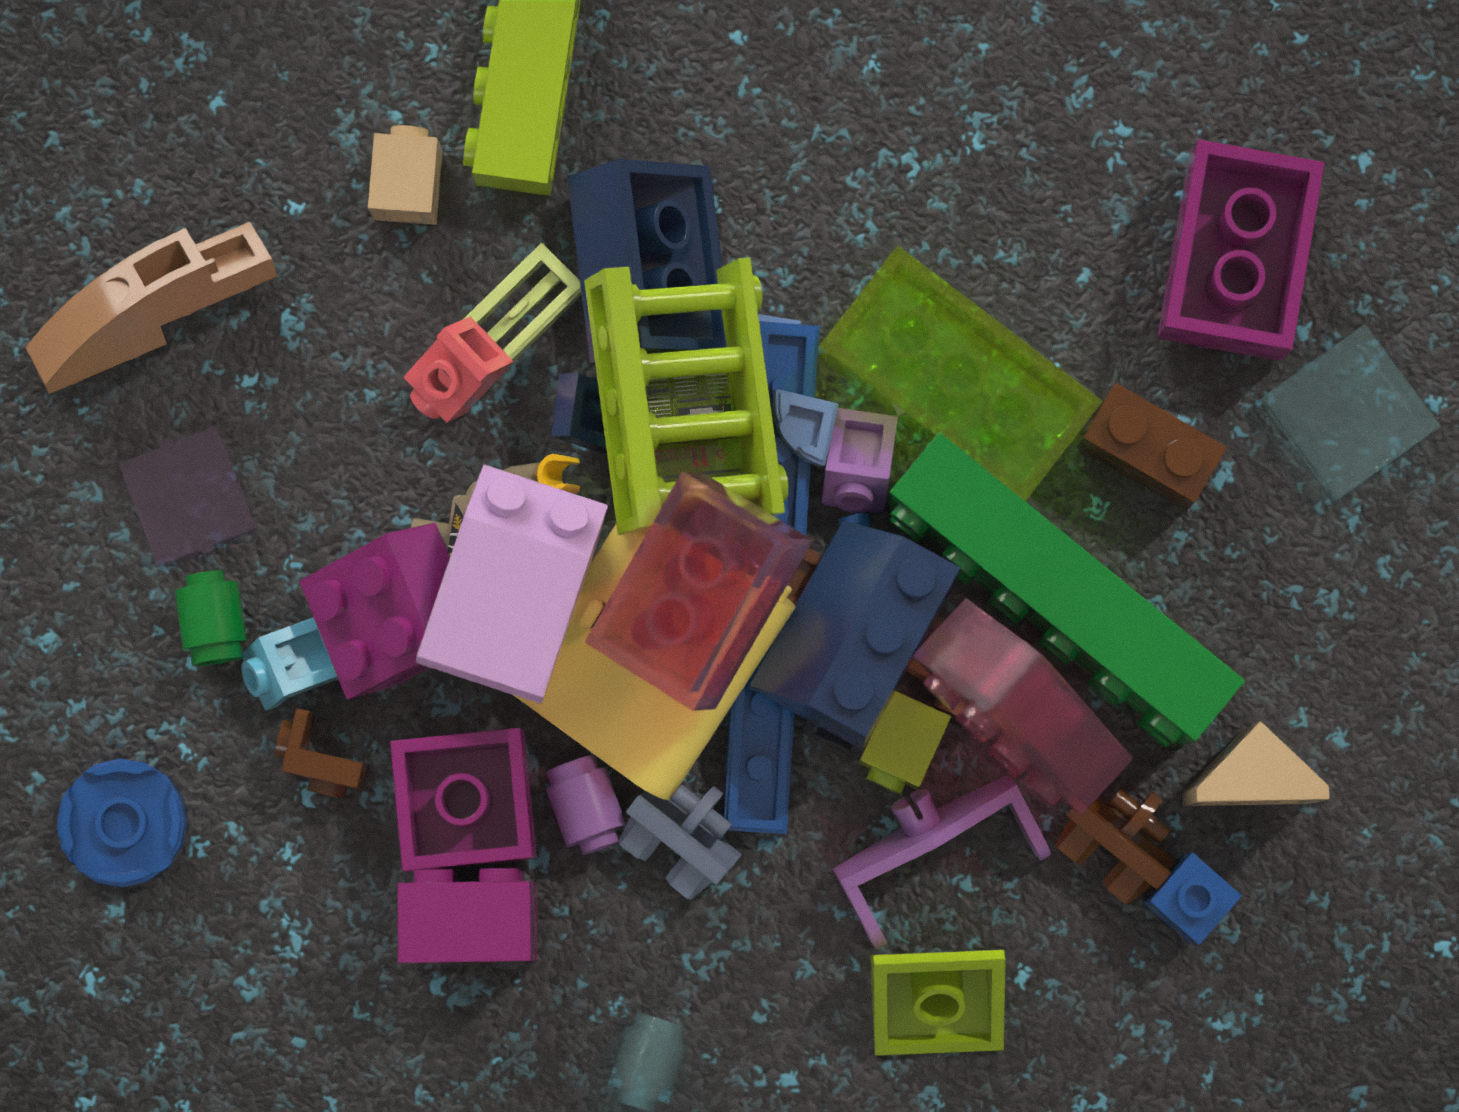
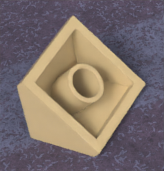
M1260 721L1244 728L1182 793V806L1312 804L1329 799V786Z

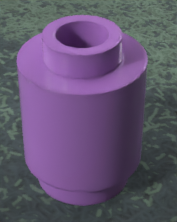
M595 755L567 762L546 772L551 784L546 789L566 847L579 845L582 854L586 855L619 842L615 831L624 828L626 821L607 769H599Z

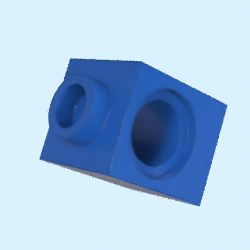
M1192 852L1182 855L1170 869L1169 877L1158 890L1154 888L1142 903L1190 945H1200L1242 895Z

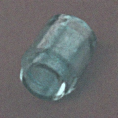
M640 1012L636 1013L633 1026H625L608 1085L620 1089L617 1102L649 1112H654L657 1100L670 1104L688 1045L682 1043L686 1029L685 1026Z

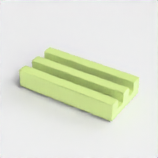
M542 243L465 317L471 316L480 326L544 263L551 271L487 333L498 343L560 281L567 286L503 349L513 361L517 360L582 296L580 280Z

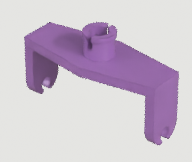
M1008 775L996 779L937 809L931 800V794L928 789H919L909 793L916 806L915 812H913L910 804H907L904 797L897 800L891 807L893 814L897 816L902 826L901 828L833 868L840 885L876 950L886 945L887 941L858 885L939 847L1007 805L1035 856L1041 861L1051 855L1050 849L1018 786Z

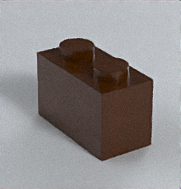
M1116 382L1077 446L1080 450L1185 511L1196 502L1227 449L1226 446Z

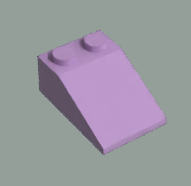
M483 465L457 535L417 654L416 663L541 704L596 551L608 505Z

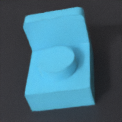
M314 617L258 637L242 652L243 662L241 669L244 682L249 692L254 697L260 698L266 711L278 707L292 696L338 680Z

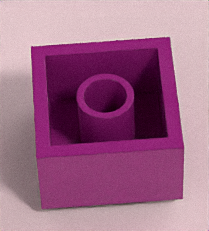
M436 522L387 533L299 581L347 700L397 686L431 669L416 663V658L450 559Z
M521 728L390 741L402 871L412 873L414 870L450 869L537 860L525 732Z
M518 868L479 869V882H458V871H453L452 869L414 870V883H398V963L538 960L537 883L523 881L522 870Z

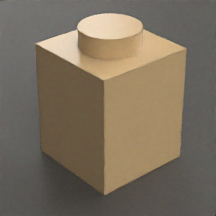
M398 125L391 127L390 134L374 133L368 210L374 220L437 225L443 150L437 137H428L429 131L427 129Z

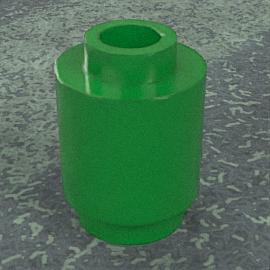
M222 570L205 571L185 576L187 586L176 589L174 592L183 651L190 652L192 666L217 665L243 659L241 644L246 643L247 638L238 581H225L224 571Z

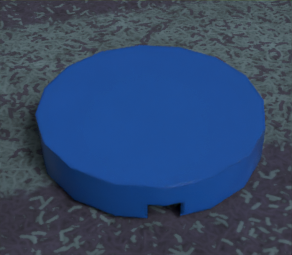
M115 759L93 765L75 780L72 787L68 788L60 803L57 829L63 852L80 872L100 884L129 887L150 882L171 867L184 846L188 818L183 796L167 775L144 762Z

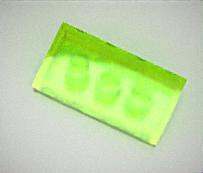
M898 245L819 345L818 358L893 416H898L902 423L929 443L941 432L1025 502L1031 497L1103 402Z

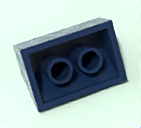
M617 159L567 176L590 363H595L584 283V280L605 268L629 267L631 283L635 284L639 290L718 284L716 270L723 267L710 166ZM722 310L641 316L640 321L637 323L640 348H644L647 354L726 347Z
M843 520L795 604V610L778 634L749 688L863 750L954 588L960 567L903 536Z

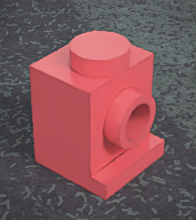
M471 316L443 328L436 336L438 339L403 377L414 388L410 393V398L415 407L432 419L442 417L448 423L468 413L514 362Z

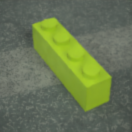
M499 0L498 6H487L483 27V43L492 44L489 67L479 66L477 69L473 92V104L483 106L479 129L468 128L463 158L465 166L473 167L472 174L477 186L551 196L581 0Z

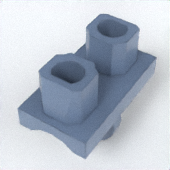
M684 785L677 789L670 798V801L663 800L644 791L626 811L631 818L622 832L619 844L634 857L646 861L653 854L661 842H664L681 856L680 860L666 876V879L674 889L687 899L691 900L711 882L717 885L742 855L722 839V836L732 824L713 809L723 796V793L715 786L702 799Z

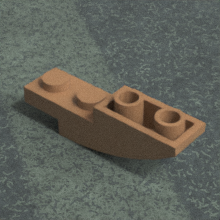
M250 222L198 244L194 243L187 229L184 228L148 245L94 279L44 324L26 346V350L48 394L166 345L167 343L161 329L162 325L188 316L197 310L278 277L273 260Z

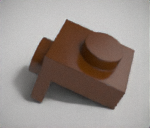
M297 708L293 721L283 720L275 749V757L284 759L281 771L310 778L307 791L345 799L347 787L364 790L369 769L368 765L308 750L316 714Z

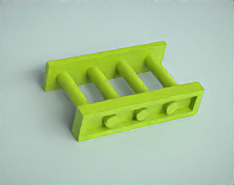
M750 257L738 258L717 269L718 284L639 290L635 284L631 283L629 267L605 268L584 280L618 535L643 533L663 526V515L666 513L667 508L747 500L749 517L757 521L785 513L784 502L788 496V478L784 467L778 464L758 312L762 306V287L758 277L752 273ZM722 310L726 347L653 354H647L644 348H640L637 323L640 321L641 316ZM730 373L735 411L656 418L652 412L648 411L645 387L648 386L650 380ZM739 436L744 473L742 475L664 482L662 477L657 476L654 451L657 449L658 444Z

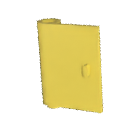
M664 520L663 526L643 533L618 535L616 524L591 562L542 703L514 696L634 784L656 797L670 801V798L687 776L796 607L787 598L792 591L791 587L775 575L763 569H759L755 577L744 572H737ZM606 604L605 611L597 621L596 625L593 628H591L592 624L594 623V621L596 620V618L598 617L601 610Z

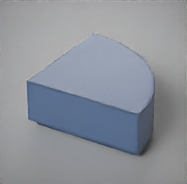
M776 389L773 393L772 410L778 433L787 447L799 458L822 468L826 464L839 404Z

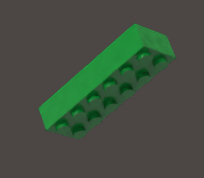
M941 432L935 436L889 492L885 507L891 511L892 517L888 522L893 528L916 544H919L923 538L942 553V558L960 567L957 577L958 581L967 586L972 579L976 580L992 593L987 603L999 615L1015 626L1022 619L1042 634L1037 644L1047 654L1066 667L1073 660L1092 675L1087 685L1096 694L1114 707L1124 702L1142 716L1137 726L1164 748H1167L1170 744H1177L1182 748L1196 742L1246 681Z

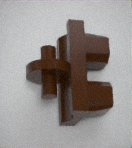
M1086 787L1066 816L1070 819L1056 843V847L1080 865L1085 863L1100 844L1119 858L1102 882L1110 892L1125 904H1129L1150 885L1158 890L1169 877V871L1176 862L1174 857L1158 845L1171 829L1153 815V812L1162 801V798L1153 791L1139 804L1120 789L1108 804Z

